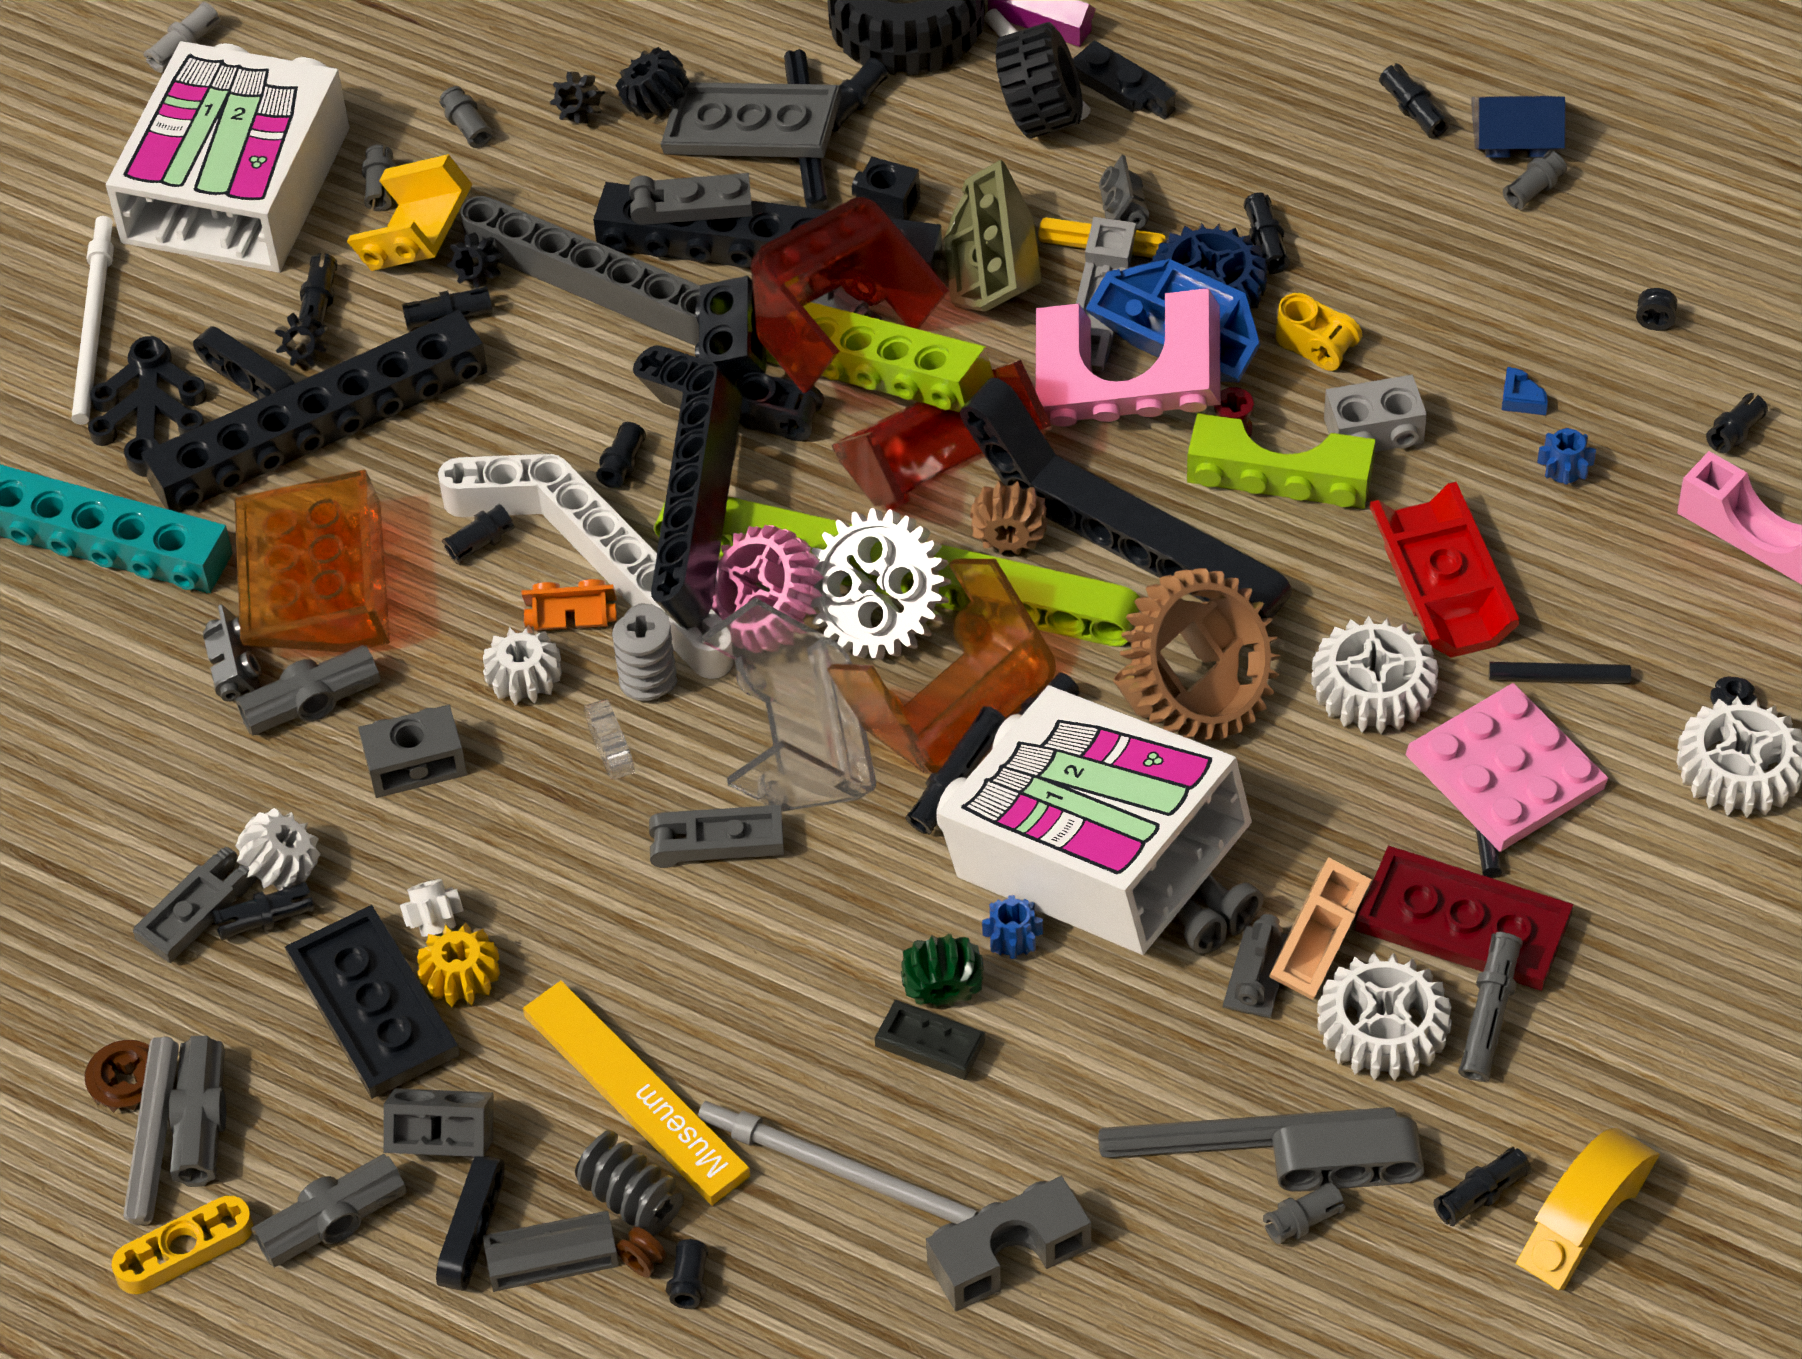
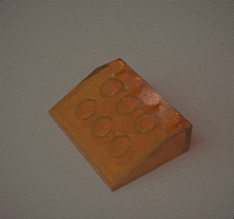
M366 469L234 498L240 640L243 645L346 653L362 645L370 648L390 643L381 502Z

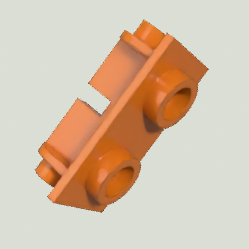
M583 580L578 583V587L560 588L558 583L543 582L534 584L532 590H521L525 605L532 606V609H524L525 627L528 625L534 627V631L567 629L566 612H575L576 628L608 627V622H617L616 603L607 604V601L617 600L613 584L606 585L603 580Z

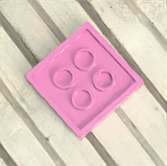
M1514 683L1409 743L1405 754L1499 852L1599 793L1605 788L1608 777Z

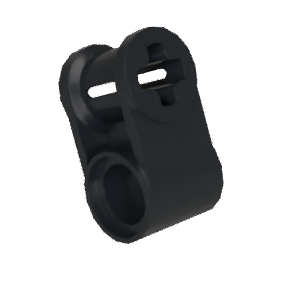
M762 372L747 373L738 380L736 387L741 391L743 398L739 423L744 428L783 436L792 441H803L810 437L813 430L812 418L814 413L822 408L824 396L818 388L806 382L790 381L769 376Z

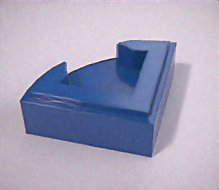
M1507 367L1502 410L1546 415L1548 401L1544 389L1530 380L1526 372Z

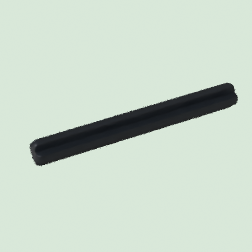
M801 49L796 51L788 50L784 55L787 84H811L806 53ZM798 157L805 205L807 208L823 210L828 205V193L822 158Z

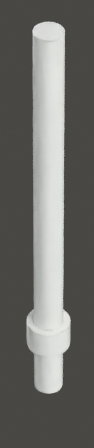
M107 216L96 218L94 238L89 242L87 251V262L90 265L71 417L72 421L79 425L87 424L90 418L92 401L90 392L94 384L107 267L113 261L114 246L110 242L113 221Z

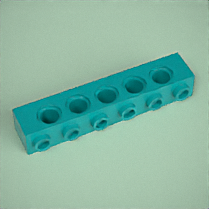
M0 464V537L11 539L20 545L41 547L52 550L61 556H74L92 561L101 567H114L132 572L141 578H154L173 583L185 590L195 589L209 594L233 554L227 527L224 524Z

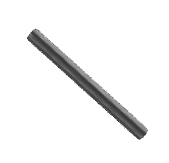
M1384 1107L1105 1127L1099 1130L1098 1145L1102 1157L1273 1146V1134L1286 1126L1397 1117L1394 1108Z

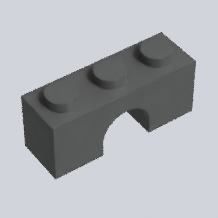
M1061 1175L1048 1182H1036L1026 1188L1021 1195L1008 1201L991 1203L982 1208L977 1215L958 1224L949 1223L940 1227L932 1236L926 1238L927 1264L956 1312L1001 1291L1000 1264L995 1258V1255L1000 1250L1016 1245L1027 1247L1038 1255L1045 1268L1048 1269L1091 1248V1221Z

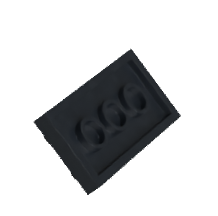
M373 905L363 908L285 946L289 961L371 1099L460 1056L457 1042Z

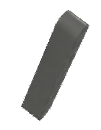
M476 196L468 199L462 205L461 219L464 236L476 232L479 242L493 237L494 242L492 245L498 252L504 253V257L499 259V263L687 343L696 345L699 342L696 305L700 303V285L490 197Z

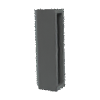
M608 1211L483 1235L493 1292L619 1267Z

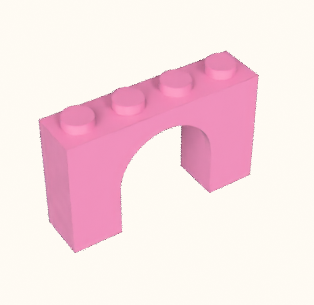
M1209 288L1165 293V342L1163 350L1149 370L1127 381H1108L1093 374L1091 367V320L1079 303L1036 308V409L1048 423L1056 426H1071L1077 420L1084 419L1111 422L1118 420L1121 415L1138 414L1143 417H1156L1163 414V411L1181 409L1185 412H1201L1207 406L1221 405L1220 305Z

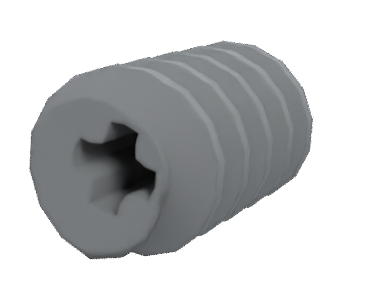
M640 603L631 607L624 617L614 625L612 638L621 691L627 697L634 700L650 701L672 691L678 681L669 617L661 608L653 604Z

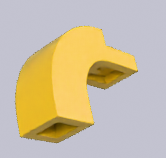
M1618 1128L1607 1129L1599 1134L1577 1156L1548 1196L1535 1218L1538 1224L1515 1264L1558 1291L1564 1290L1600 1227L1621 1202L1626 1199L1636 1198L1660 1154Z

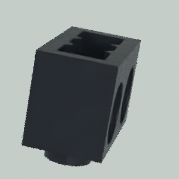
M748 275L700 285V303L696 305L699 342L695 346V357L713 362L729 380L739 379L751 372L766 373L767 294Z

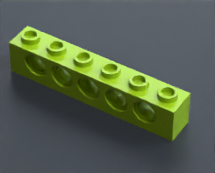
M764 290L767 294V362L956 412L961 411L962 407L988 379L994 378L986 346Z

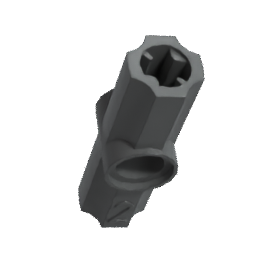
M362 645L319 664L311 659L296 661L283 671L280 680L235 698L246 729L249 734L254 736L297 717L304 721L319 720L334 709L337 700L378 684L381 680L373 656L367 646L364 647Z
M191 1036L188 1041L180 1044L177 1089L171 1090L169 1099V1119L173 1133L170 1173L173 1181L181 1182L188 1187L205 1186L207 1182L216 1179L219 1132H224L226 1128V1097L222 1087L225 1049L222 1041H216L209 1036Z
M382 1154L337 1180L331 1176L314 1180L301 1191L298 1202L252 1227L253 1236L268 1263L275 1268L321 1241L329 1245L344 1241L359 1228L362 1218L406 1194V1186L390 1157Z

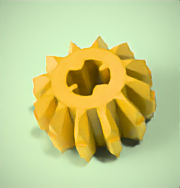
M465 922L459 931L453 932L445 924L441 937L428 934L427 947L418 949L419 970L417 972L420 983L423 984V987L428 988L429 995L432 996L433 1000L436 1001L445 997L446 1002L452 1008L457 1000L465 998L472 1006L475 999L474 994L476 993L489 996L491 990L490 982L499 980L500 969L498 960L500 958L497 946L494 945V942H489L488 935L484 929L472 933L471 928Z

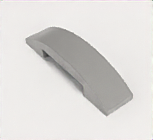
M1093 217L1085 250L1086 262L1076 304H1080L1091 320L1092 370L1103 372L1111 351L1115 332L1089 314L1085 308L1108 271L1117 269L1122 271L1130 268L1136 223Z

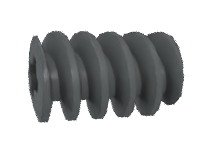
M611 1129L604 1131L585 1149L576 1165L575 1175L578 1184L585 1190L592 1191L593 1197L600 1202H606L607 1207L611 1211L621 1214L622 1220L631 1226L640 1227L654 1237L662 1232L678 1214L684 1203V1195L681 1193L672 1195L676 1187V1180L668 1175L660 1179L661 1168L658 1165L652 1164L645 1168L647 1157L639 1152L631 1156L632 1145L623 1141L617 1144L618 1134Z

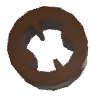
M633 1227L628 1233L629 1240H621L616 1245V1251L631 1270L640 1276L648 1278L654 1272L653 1264H662L667 1258V1254L663 1246L649 1232L640 1227Z

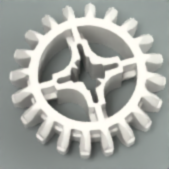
M1368 616L1364 625H1358L1350 619L1348 625H1346V630L1334 627L1330 638H1322L1319 651L1313 657L1311 684L1313 685V690L1316 691L1318 705H1326L1329 718L1341 715L1340 721L1343 727L1352 722L1358 723L1361 733H1363L1367 726H1376L1379 733L1382 734L1386 725H1392L1400 731L1404 725V720L1416 723L1420 712H1427L1428 707L1431 705V699L1434 698V694L1437 692L1438 680L1436 679L1438 677L1437 660L1433 659L1432 646L1423 644L1421 632L1408 635L1409 629L1406 622L1395 628L1391 626L1388 617L1382 624H1374Z
M1737 696L1731 706L1726 705L1720 699L1714 704L1713 710L1702 706L1701 710L1697 713V718L1690 717L1685 725V730L1679 737L1677 765L1678 769L1682 770L1681 778L1683 779V785H1692L1693 798L1707 796L1706 803L1708 809L1720 804L1724 806L1727 816L1734 809H1741L1747 818L1752 813L1753 808H1757L1766 816L1768 811L1771 810L1772 805L1782 808L1787 802L1788 796L1794 797L1799 790L1802 781V729L1792 728L1791 715L1778 718L1776 705L1767 710L1760 708L1757 698L1751 705H1743ZM1721 741V744L1716 745V749L1706 752V749L1712 744ZM1778 763L1771 771L1763 772V770L1768 769L1769 764Z
M1374 952L1369 958L1368 964H1364L1354 957L1350 963V970L1338 967L1334 973V980H1327L1324 985L1323 995L1318 1000L1317 1006L1319 1034L1324 1035L1323 1044L1326 1050H1335V1058L1338 1065L1351 1060V1069L1354 1075L1363 1068L1370 1069V1074L1373 1080H1375L1380 1075V1071H1388L1394 1081L1399 1076L1400 1069H1405L1414 1076L1419 1069V1063L1427 1066L1431 1065L1432 1061H1434L1435 1053H1441L1445 1047L1446 1037L1450 1033L1452 1020L1449 1019L1451 1011L1449 998L1444 997L1445 989L1442 982H1432L1433 975L1430 968L1416 972L1417 965L1414 958L1405 965L1398 963L1395 953L1390 956L1388 961H1380ZM1350 1006L1357 1010L1359 1022L1355 1026L1345 1014ZM1413 1007L1419 1012L1423 1020L1419 1027L1411 1022L1412 1016L1408 1014L1409 1010Z

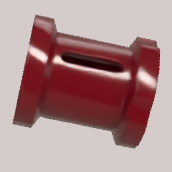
M1229 387L1221 390V405H1214L1215 413L1221 417L1241 419L1247 435L1251 437L1253 428L1249 416L1254 409L1253 397L1249 392L1238 387Z

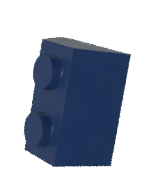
M1565 96L1471 97L1475 149H1485V157H1511V149H1528V157H1544V154L1548 151L1553 152L1554 148H1565Z

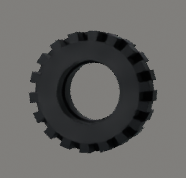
M1046 22L999 37L996 46L998 78L1008 110L1021 132L1027 138L1032 139L1080 124L1083 99L1078 74L1069 48L1055 26L1050 22Z

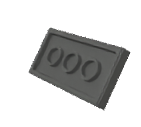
M689 82L687 87L683 89L685 96L677 99L674 103L675 108L672 107L660 145L664 154L824 158L842 98V92L839 85Z

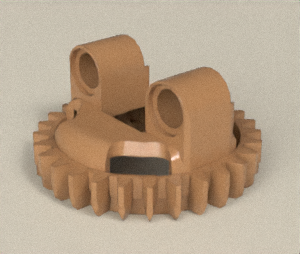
M1206 568L1176 571L1174 575L1160 577V584L1146 587L1148 597L1137 598L1134 601L1141 613L1127 614V620L1135 626V629L1122 632L1121 636L1127 641L1132 642L1130 649L1120 651V656L1132 659V662L1115 675L1113 682L1136 715H1140L1142 718L1150 717L1149 722L1151 724L1164 721V730L1172 733L1178 731V735L1188 739L1194 738L1196 742H1205L1210 739L1211 741L1226 738L1227 735L1242 732L1244 725H1250L1255 722L1254 713L1267 709L1261 697L1270 696L1275 693L1267 684V680L1279 676L1277 672L1270 669L1271 661L1277 660L1281 656L1271 653L1270 643L1276 641L1278 637L1276 635H1268L1265 628L1273 619H1261L1258 612L1264 603H1250L1249 599L1252 589H1238V578L1224 579L1223 571L1208 572ZM1191 593V596L1207 597L1210 600L1200 603L1185 601L1181 598ZM1179 634L1184 638L1197 659H1201L1203 663L1216 661V664L1188 690L1185 689L1161 654V650ZM1253 644L1254 652H1248L1247 676L1253 677L1252 682L1240 685L1237 677L1239 651L1243 645Z

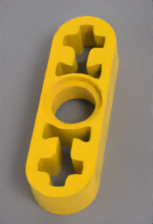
M222 1196L123 1245L114 1254L111 1264L118 1286L129 1294L146 1293L243 1244L251 1236V1228L253 1227V1220L248 1205L239 1197ZM230 1215L231 1219L236 1220L237 1224L234 1227L228 1228L221 1221L223 1217ZM207 1226L208 1233H211L212 1239L206 1241L201 1227ZM188 1235L197 1240L195 1247L188 1253L174 1254L169 1250L172 1241L179 1236ZM157 1249L161 1251L164 1260L162 1264H159L157 1256L154 1254V1251ZM138 1261L144 1268V1271L135 1275L134 1271L130 1270L129 1265Z

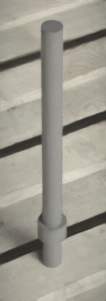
M704 1101L699 1110L698 1117L702 1121L731 1132L732 1139L750 1146L756 1142L952 1223L958 1224L978 1214L977 1210L762 1124L763 1119L744 1110L738 1114L708 1101Z

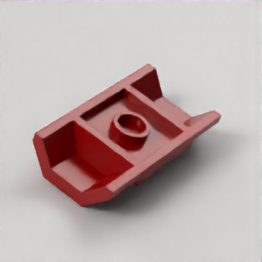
M1457 481L1448 483L1430 502L1394 510L1380 500L1370 502V510L1385 542V551L1413 615L1418 617L1432 648L1450 658L1494 648L1519 625L1520 619Z

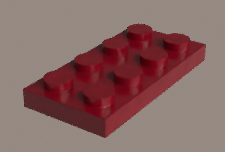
M1388 845L1356 919L1355 931L1484 972L1492 934H1496V932L1509 933L1521 938L1523 941L1513 979L1518 984L1542 991L1572 916L1574 904Z

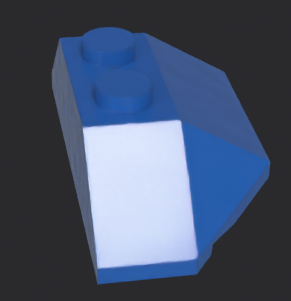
M1171 259L1137 265L1122 271L1120 269L1108 271L1085 308L1089 314L1132 346L1159 358L1165 342V293L1209 288L1220 305V382H1239L1261 345L1246 293Z

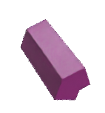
M988 0V11L997 9L1008 22L1025 28L1050 22L1060 32L1065 42L1079 47L1092 31V19L1096 11L1090 4L1079 0Z

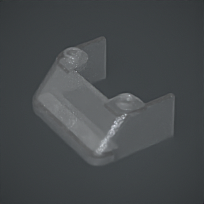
M756 597L702 635L704 644L735 660L737 669L736 679L742 691L766 703L773 740L771 748L727 777L728 786L764 803L766 806L781 805L782 812L856 801L875 789L876 777L853 664L846 651L837 642Z

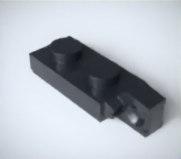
M1094 40L1073 58L1079 82L1133 113L1136 109L1142 110L1145 108L1165 120L1175 111L1176 93L1165 86V82Z

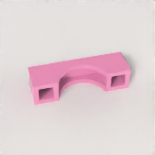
M1708 451L1683 478L1677 513L1802 585V525L1789 522L1772 512L1756 495L1747 472Z

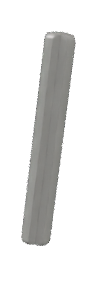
M165 1036L162 1038L154 1037L149 1044L123 1214L124 1219L133 1225L150 1224L154 1217L169 1117V1099L171 1090H173L179 1050L178 1043L173 1041L172 1038Z

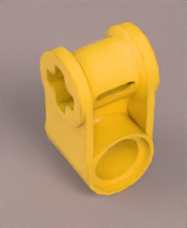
M1292 293L1282 298L1279 303L1275 332L1278 344L1284 349L1293 351L1312 361L1322 369L1327 371L1338 369L1343 361V354L1349 347L1356 346L1363 337L1359 324L1353 318L1323 305L1309 295Z

